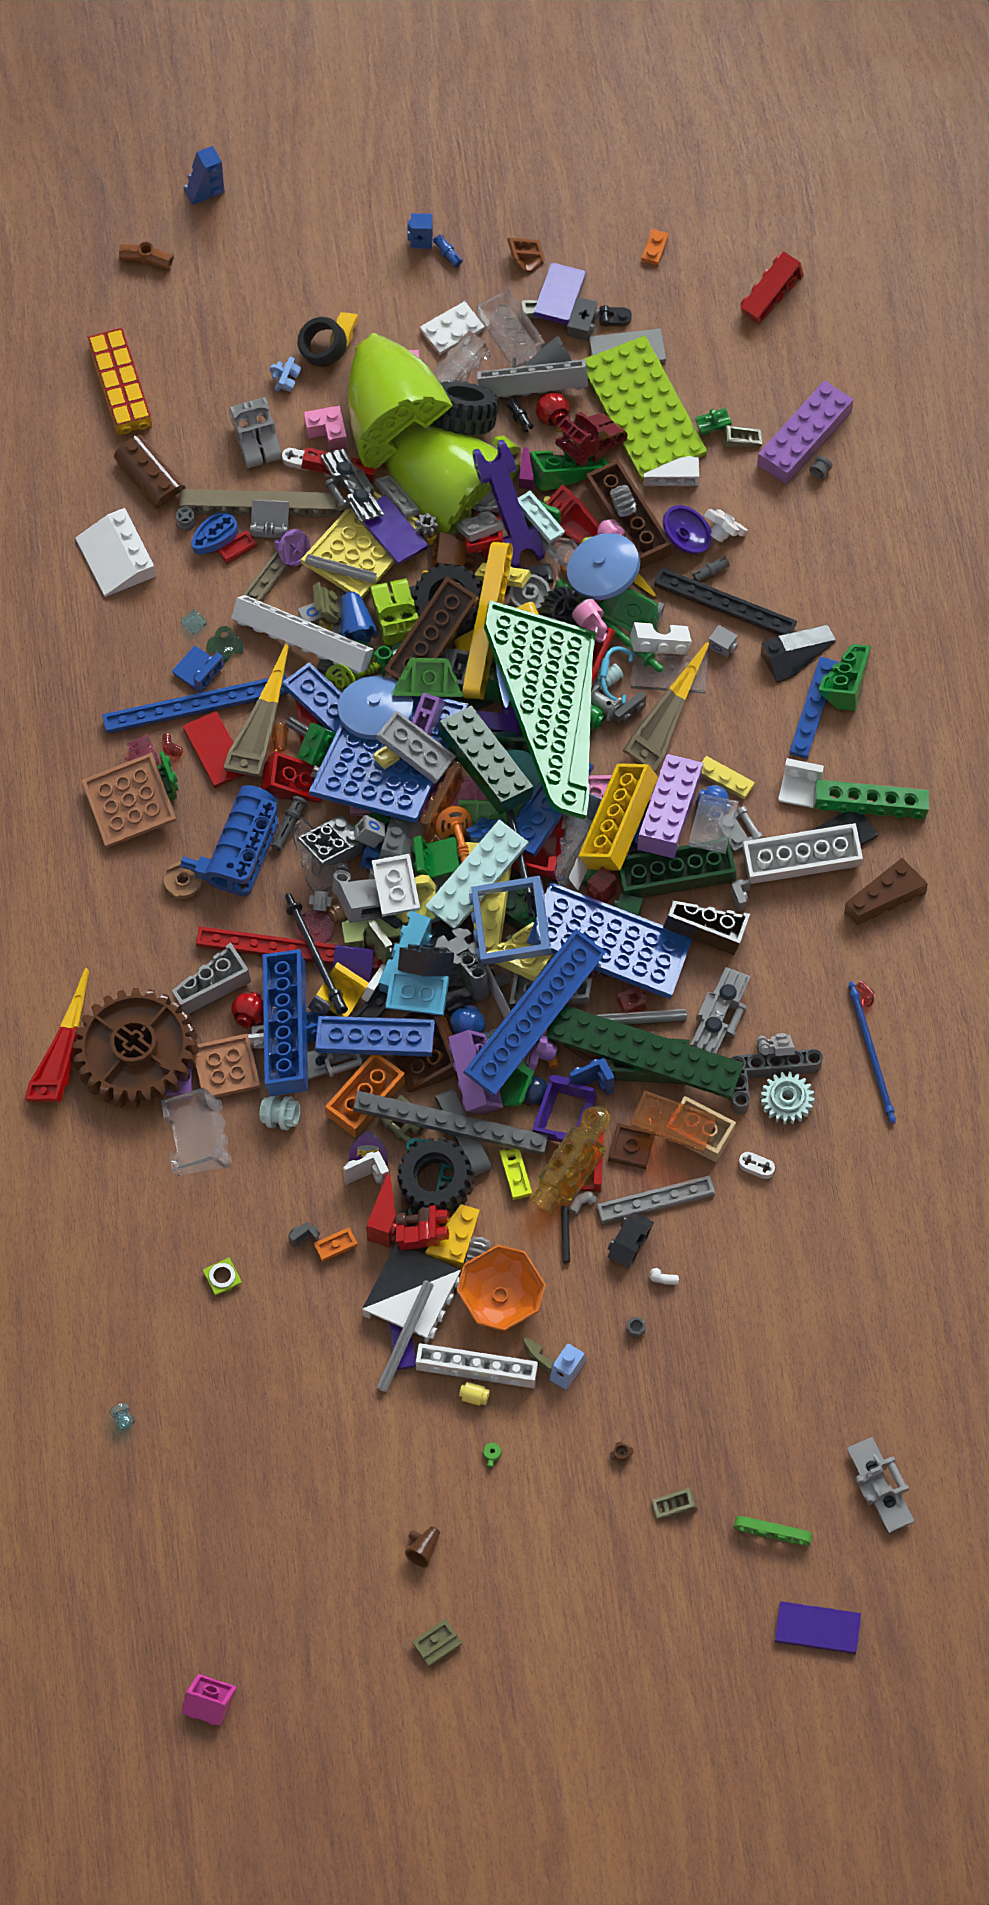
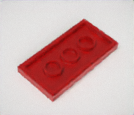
M217 711L183 725V730L214 788L245 775L225 771L224 764L233 741Z

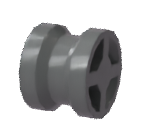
M818 456L815 464L811 465L810 472L815 477L824 479L827 476V471H830L833 465L827 458Z
M183 507L176 512L177 526L181 530L193 528L195 519L194 513L190 508Z

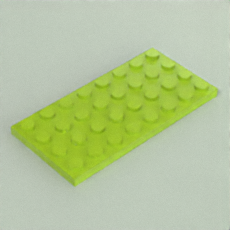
M646 335L585 358L588 381L606 415L628 433L627 439L622 446L640 480L644 479V473L678 458H685L687 456L699 458L707 455V450Z

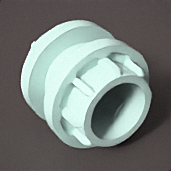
M279 1095L264 1098L260 1106V1120L268 1128H275L278 1123L282 1130H289L290 1127H295L298 1124L300 1104L298 1101H294L292 1096H285L282 1101Z

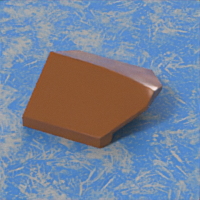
M510 237L507 239L513 260L523 271L532 272L545 261L539 240Z

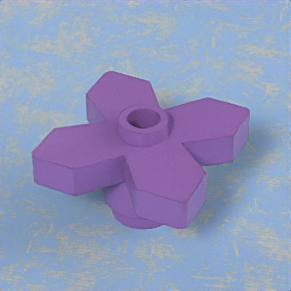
M547 1029L525 1056L527 1057L525 1065L533 1071L537 1066L539 1058L545 1061L548 1059L552 1061L555 1057L557 1046L553 1045V1042L547 1041V1037H545Z

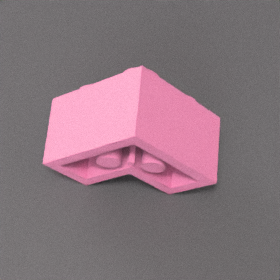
M340 406L304 412L308 439L326 436L329 451L347 448V436Z

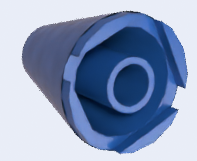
M353 591L348 592L342 598L341 636L368 643L371 637H377V628L360 594Z

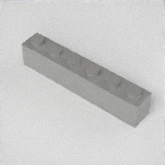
M586 359L477 372L478 386L486 387L487 390L493 391L497 397L509 398L513 395L527 396L537 392L545 394L555 390L562 392L572 388L580 390L588 387Z

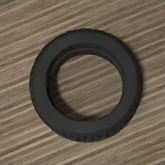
M320 316L309 320L302 326L298 334L297 344L300 353L310 363L316 366H328L336 363L344 354L347 346V337L343 328L336 321L329 317ZM323 330H333L334 339L331 346L322 353H312L311 342L314 336Z

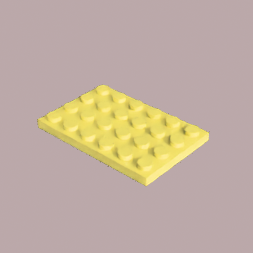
M374 491L373 497L375 500L382 497ZM352 508L346 509L301 559V563L347 593L353 591L360 594L362 599L370 591V586L375 585L395 563L365 526L360 523ZM414 516L406 518L417 531L418 527L415 526V521L419 519ZM308 554L375 572L377 573L375 583H370L306 565L305 559Z

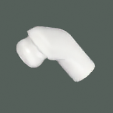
M658 1268L651 1269L650 1271L651 1275L649 1277L652 1282L666 1285H677L679 1282L678 1275L661 1274Z

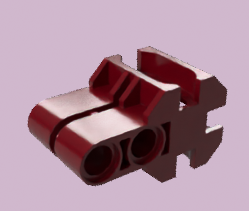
M582 412L576 413L574 422L568 416L559 423L557 432H562L563 436L555 439V445L583 467L587 465L588 457H592L594 462L599 461L606 453V450L623 444L627 439L628 433L604 413L587 417Z

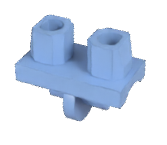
M290 356L283 368L281 362L270 366L269 371L272 373V378L277 379V376L279 377L274 388L275 391L279 392L280 389L290 392L295 381L287 378L289 374L297 378L301 370L300 366L293 363L295 358Z

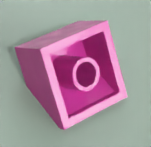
M198 1674L186 1692L181 1713L188 1715L190 1718H198L207 1721L211 1725L220 1726L227 1715L237 1686Z

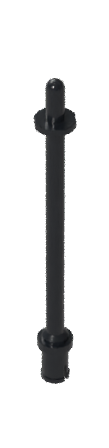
M511 809L506 812L508 824L512 830L518 833L514 812ZM522 852L517 858L521 879L529 878ZM532 887L524 888L525 895L522 899L523 903L526 904L528 917L534 918V911L536 918V902Z
M287 893L285 899L289 906L286 912L288 915L294 916L329 990L327 996L329 1001L333 1003L337 1014H344L348 1011V1007L343 1000V993L340 989H336L300 913L303 906L300 902H295L291 893Z

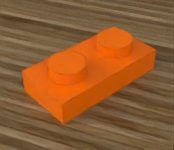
M651 230L641 262L659 265L669 233Z
M348 1227L315 1242L314 1247L321 1261L324 1262L358 1247V1243Z

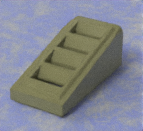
M727 425L723 431V447L762 446L761 429Z
M690 1488L651 1500L657 1520L698 1509L693 1491ZM686 1496H687V1499H688V1502H689V1504H687V1505L685 1504V1501H684V1497H686ZM679 1498L681 1507L677 1506L675 1499ZM667 1501H671L673 1506L672 1510L669 1509ZM659 1503L664 1504L666 1512L662 1513Z

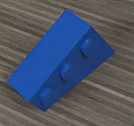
M214 146L198 151L192 164V174L188 175V185L184 187V191L192 205L211 197H217L225 192L222 161Z

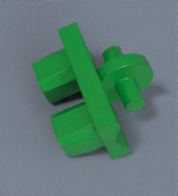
M726 408L717 411L711 409L709 413L695 417L696 424L703 436L715 430H724L727 425H732Z

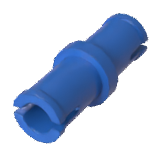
M442 234L437 235L433 239V243L441 250L442 256L446 257L454 268L460 266L463 260L454 251L453 245H449Z

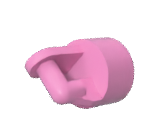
M594 599L582 601L574 608L572 618L581 628L595 631V641L599 643L605 641L607 625L601 619L604 614L603 610Z

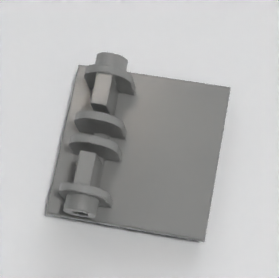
M252 500L251 536L282 538L288 531L289 502Z

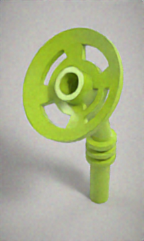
M373 661L372 664L369 663L368 670L352 673L348 667L336 664L326 671L325 678L330 682L335 681L336 687L342 693L344 687L349 686L367 674L370 676L371 673L378 672V669L382 666ZM336 669H341V671L336 672L334 675L332 674Z

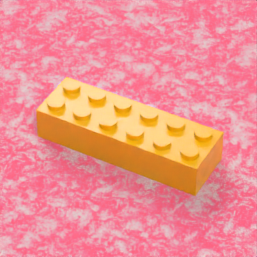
M616 764L578 855L587 869L621 870L658 780V776L649 764Z

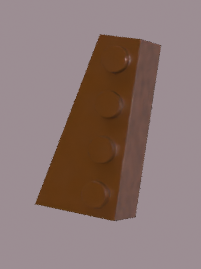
M901 858L849 899L845 904L844 913L856 925H859L879 916L880 913L886 910L890 911L899 904L907 903L912 898L926 894L928 883Z

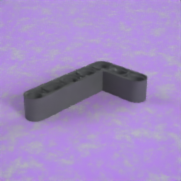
M817 1049L795 1050L794 1055L775 1056V1054L764 1055L758 1053L732 1056L730 1059L744 1063L737 1082L743 1086H736L731 1099L732 1110L736 1114L741 1115L748 1111L750 1103L748 1078L768 1077L774 1074L780 1076L781 1072L784 1075H788L789 1072L792 1075L818 1072L822 1067V1053ZM816 1059L818 1062L812 1063L809 1060ZM790 1061H798V1064H791ZM772 1062H777V1063H779L780 1065H778V1066H773V1065H771V1063H772ZM752 1064H759L760 1067L754 1068ZM737 1101H744L745 1104L739 1105V1104H737L736 1102H737Z

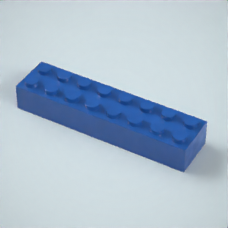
M301 949L263 954L265 1086L270 1096L308 1091L305 959Z

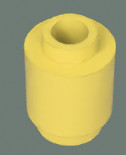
M467 1382L466 1385L461 1386L459 1396L462 1397L463 1402L481 1406V1404H487L490 1390L486 1389L485 1386Z

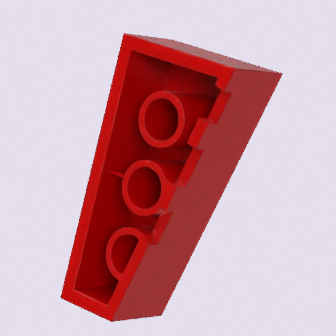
M784 251L781 255H777L771 268L765 270L760 282L755 283L750 295L742 300L740 306L742 314L760 325L774 309V303H780L784 298L785 291L787 289L791 291L795 286V280L797 278L801 280L804 276L801 262Z

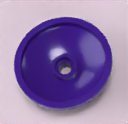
M675 505L665 512L663 528L666 536L675 547L686 553L700 554L710 546L712 541L710 527L697 511L684 505Z

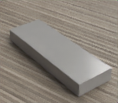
M391 475L375 479L374 484L383 495L388 497L405 518L419 515L420 509Z

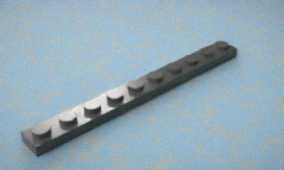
M357 1091L353 1108L355 1112L544 1156L548 1135L361 1091Z

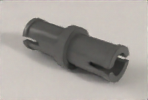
M723 556L693 572L692 576L697 582L709 576L713 577L717 572L729 567V561Z

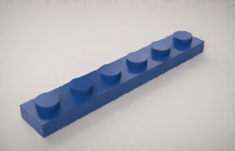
M820 656L789 755L808 759L826 703V699L819 693V687L824 675H828L832 671V666L834 664L837 665L838 661Z

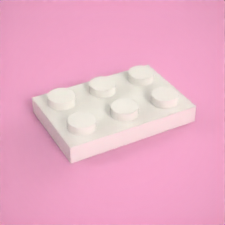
M464 301L420 326V331L439 356L485 331V326Z
M410 854L372 860L382 917L406 913L410 910H420Z

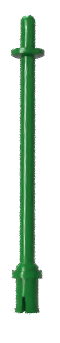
M563 578L555 584V588L566 587L574 590ZM602 617L601 619L607 625V628L616 630L615 636L633 650L631 639L608 619ZM634 651L643 659V666L647 667L650 665L657 672L664 670L663 666L655 660V653L651 652L648 654L647 652Z

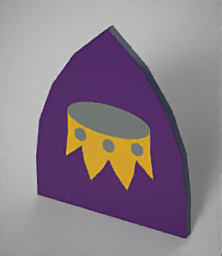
M366 1131L353 1142L349 1152V1162L360 1160L370 1152L375 1153L379 1151L385 1164L388 1165L387 1150L377 1136Z

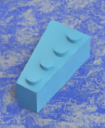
M411 910L407 915L408 925H403L400 931V943H395L391 954L393 959H388L379 980L380 991L388 994L391 970H398L400 947H408V944L420 945L419 947H422L424 943H431L433 939L431 934V918Z

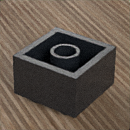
M425 943L422 944V947H419L420 945L408 944V947H400L399 971L423 977L452 976L454 953L447 951V948H434L433 944Z

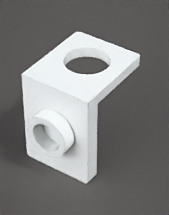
M264 1025L252 1026V1034L248 1035L252 1048H264V1033L257 1034L258 1031L264 1030Z

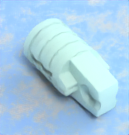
M615 663L608 667L607 678H605L607 688L624 677L621 669ZM600 673L597 675L592 689L595 686H600V690L602 689Z

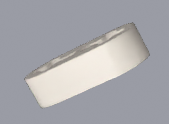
M287 448L282 452V461L286 466L301 469L305 451Z
M745 1152L740 1156L739 1167L743 1171L762 1179H769L774 1175L775 1165L772 1161L751 1152ZM751 1159V1163L745 1165V1161ZM768 1166L769 1170L766 1173L763 1172V1168Z

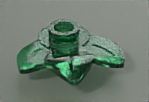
M227 626L219 627L215 632V636L208 640L206 646L208 653L218 652L221 654L224 663L229 660L233 652L242 654L244 651L242 640L235 636L232 629ZM226 632L228 636L223 638L221 633Z

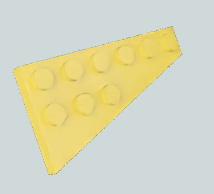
M465 842L468 845L469 854L479 844ZM512 865L496 883L510 881ZM508 891L486 894L480 901L486 952L493 951L501 943ZM473 923L474 930H477L476 923Z
M534 922L512 935V938L507 942L500 943L496 949L486 953L532 946L527 944V940ZM555 954L495 964L531 981H535Z

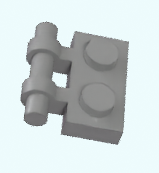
M778 1033L776 1036H771V1039H767L762 1035L757 1038L756 1043L759 1051L764 1055L775 1054V1056L795 1054V1047L790 1035Z

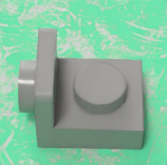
M750 879L737 880L731 886V895L738 912L746 909V902H748L746 891L750 890Z

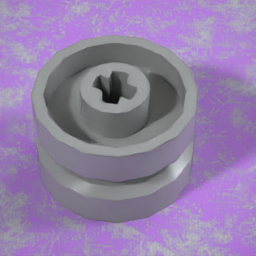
M531 574L523 588L511 586L510 606L517 608L524 603L533 602L537 611L542 608L540 603L544 602L543 596H547V591H550L548 583L542 577Z

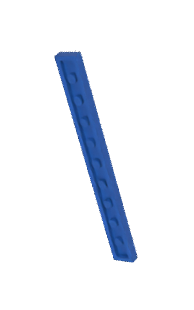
M283 675L282 682L286 680L285 675ZM269 678L102 714L106 733L258 701ZM281 685L279 696L289 694Z

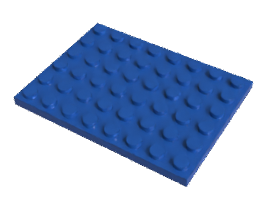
M412 696L413 714L411 722L413 721L421 696ZM439 697L446 703L431 737L450 750L438 735L439 722L467 708L468 704ZM340 724L309 790V794L313 797L417 823L434 783L401 757H399V761L384 770L373 759V753L385 745L379 740L357 737Z

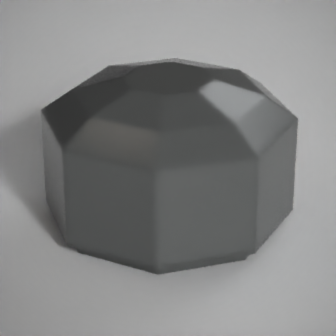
M633 1317L628 1321L627 1332L631 1337L639 1338L645 1334L646 1323L642 1318Z

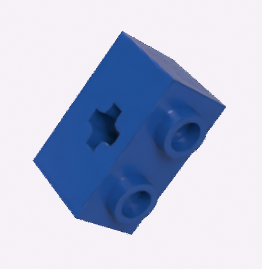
M411 213V220H407V241H411V248L432 249L433 214Z

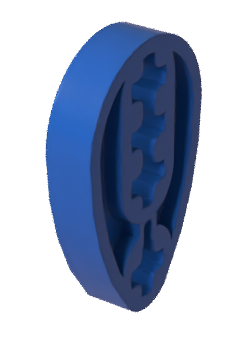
M217 513L208 517L199 526L192 538L191 546L193 552L198 555L210 553L233 541L238 534L236 519L227 513Z

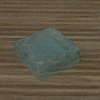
M195 609L180 620L181 624L192 635H195L207 625V621Z

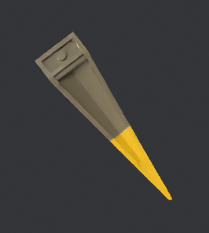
M709 642L703 645L631 735L630 740L623 749V752L638 763L649 764L654 772L665 756L681 709L709 646Z
M285 644L257 703L228 752L224 764L225 771L261 778L265 762H267L289 649L288 644Z

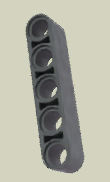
M453 1088L435 1096L439 1110L467 1116ZM452 1134L457 1146H460L464 1150L465 1155L468 1156L474 1177L492 1170L491 1163L480 1141Z

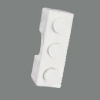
M634 622L630 634L633 651L687 655L692 642L688 626L670 625L667 634H660L654 630L651 623Z

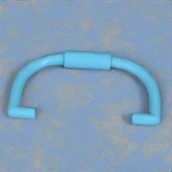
M619 646L611 648L606 653L605 658L602 659L599 676L604 694L613 701H616L618 698L609 693L605 684L610 662L609 657L613 652L620 651L629 655L628 662H633L634 658L633 651ZM624 694L622 695V706L626 703L627 695Z

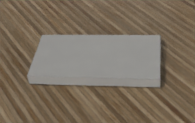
M661 328L589 337L592 356L646 335L660 363L666 362Z
M397 710L375 737L434 784L437 783L456 757Z

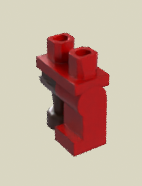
M433 1205L429 1206V1208H421L418 1214L415 1215L397 1214L396 1242L400 1250L423 1248L432 1245L440 1246V1241L449 1239L448 1227H440V1223H449V1213L447 1210H437L436 1206ZM408 1224H417V1226L408 1227Z

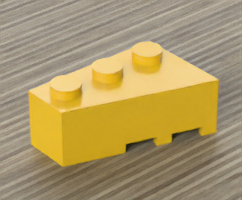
M461 1204L449 1219V1223H446L444 1226H447L449 1229V1239L440 1241V1246H429L425 1254L462 1271L480 1210Z

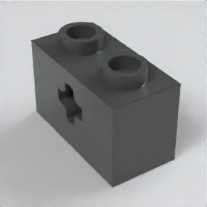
M576 297L567 326V336L586 341L589 340L590 334H594V320H598L600 309H597V301Z

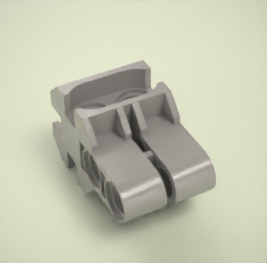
M263 397L231 406L229 410L232 426H234L236 440L240 446L247 469L263 465L260 450H262L266 463L283 459L266 398ZM262 415L266 421L259 423L256 417ZM241 420H245L248 423V426L246 428H242L239 426L238 422Z

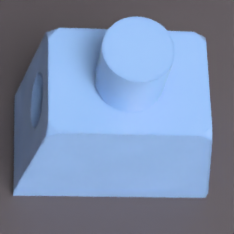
M567 1344L552 1366L550 1381L567 1390L586 1363L587 1358L585 1354L572 1345Z

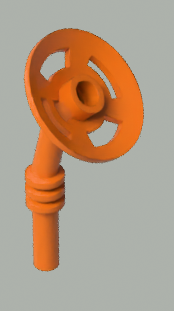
M451 806L444 809L438 815L435 829L442 840L448 839L450 834L456 836L458 857L462 863L469 855L468 845H466L464 840L468 835L467 831H465V819L468 820L467 828L472 826V818L466 809L460 806ZM453 812L461 813L460 817L454 816L451 818L449 814ZM443 820H445L444 832H442L441 830V824Z

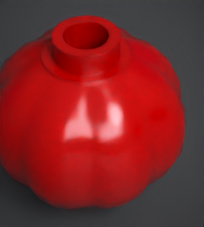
M545 393L540 397L536 406L537 417L546 425H559L569 413V402L560 393Z
M243 993L234 999L231 1005V1013L236 1023L242 1027L249 1028L259 1025L264 1020V1002L258 993Z

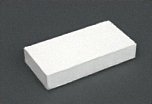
M385 964L380 966L362 995L363 1000L368 1002L378 987L379 980L386 966Z

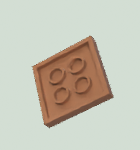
M248 1033L198 1044L199 1051L194 1057L203 1100L261 1088Z

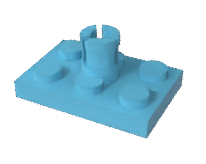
M391 970L386 1009L444 1016L449 977H423L399 970Z

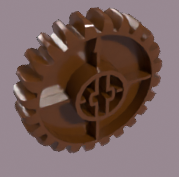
M133 988L131 996H127L124 990H120L117 993L118 999L113 1000L109 995L103 997L105 1005L101 1007L98 1004H94L91 1007L93 1016L84 1015L81 1019L84 1027L77 1028L75 1031L77 1041L73 1043L72 1049L76 1055L74 1057V1064L79 1071L81 1081L84 1084H88L92 1094L100 1093L102 1101L108 1103L114 1098L117 1107L122 1108L127 1101H130L132 1109H137L140 1106V1101L143 1100L150 1107L154 1105V1097L157 1096L164 1102L168 1099L166 1091L171 1090L177 1093L180 1090L178 1080L188 1081L190 1078L188 1069L195 1068L196 1066L194 1055L198 1053L199 1047L196 1042V1029L192 1025L190 1015L183 1012L180 1003H171L169 996L166 994L160 995L157 999L155 991L152 989L146 991L144 996L141 995L139 988Z

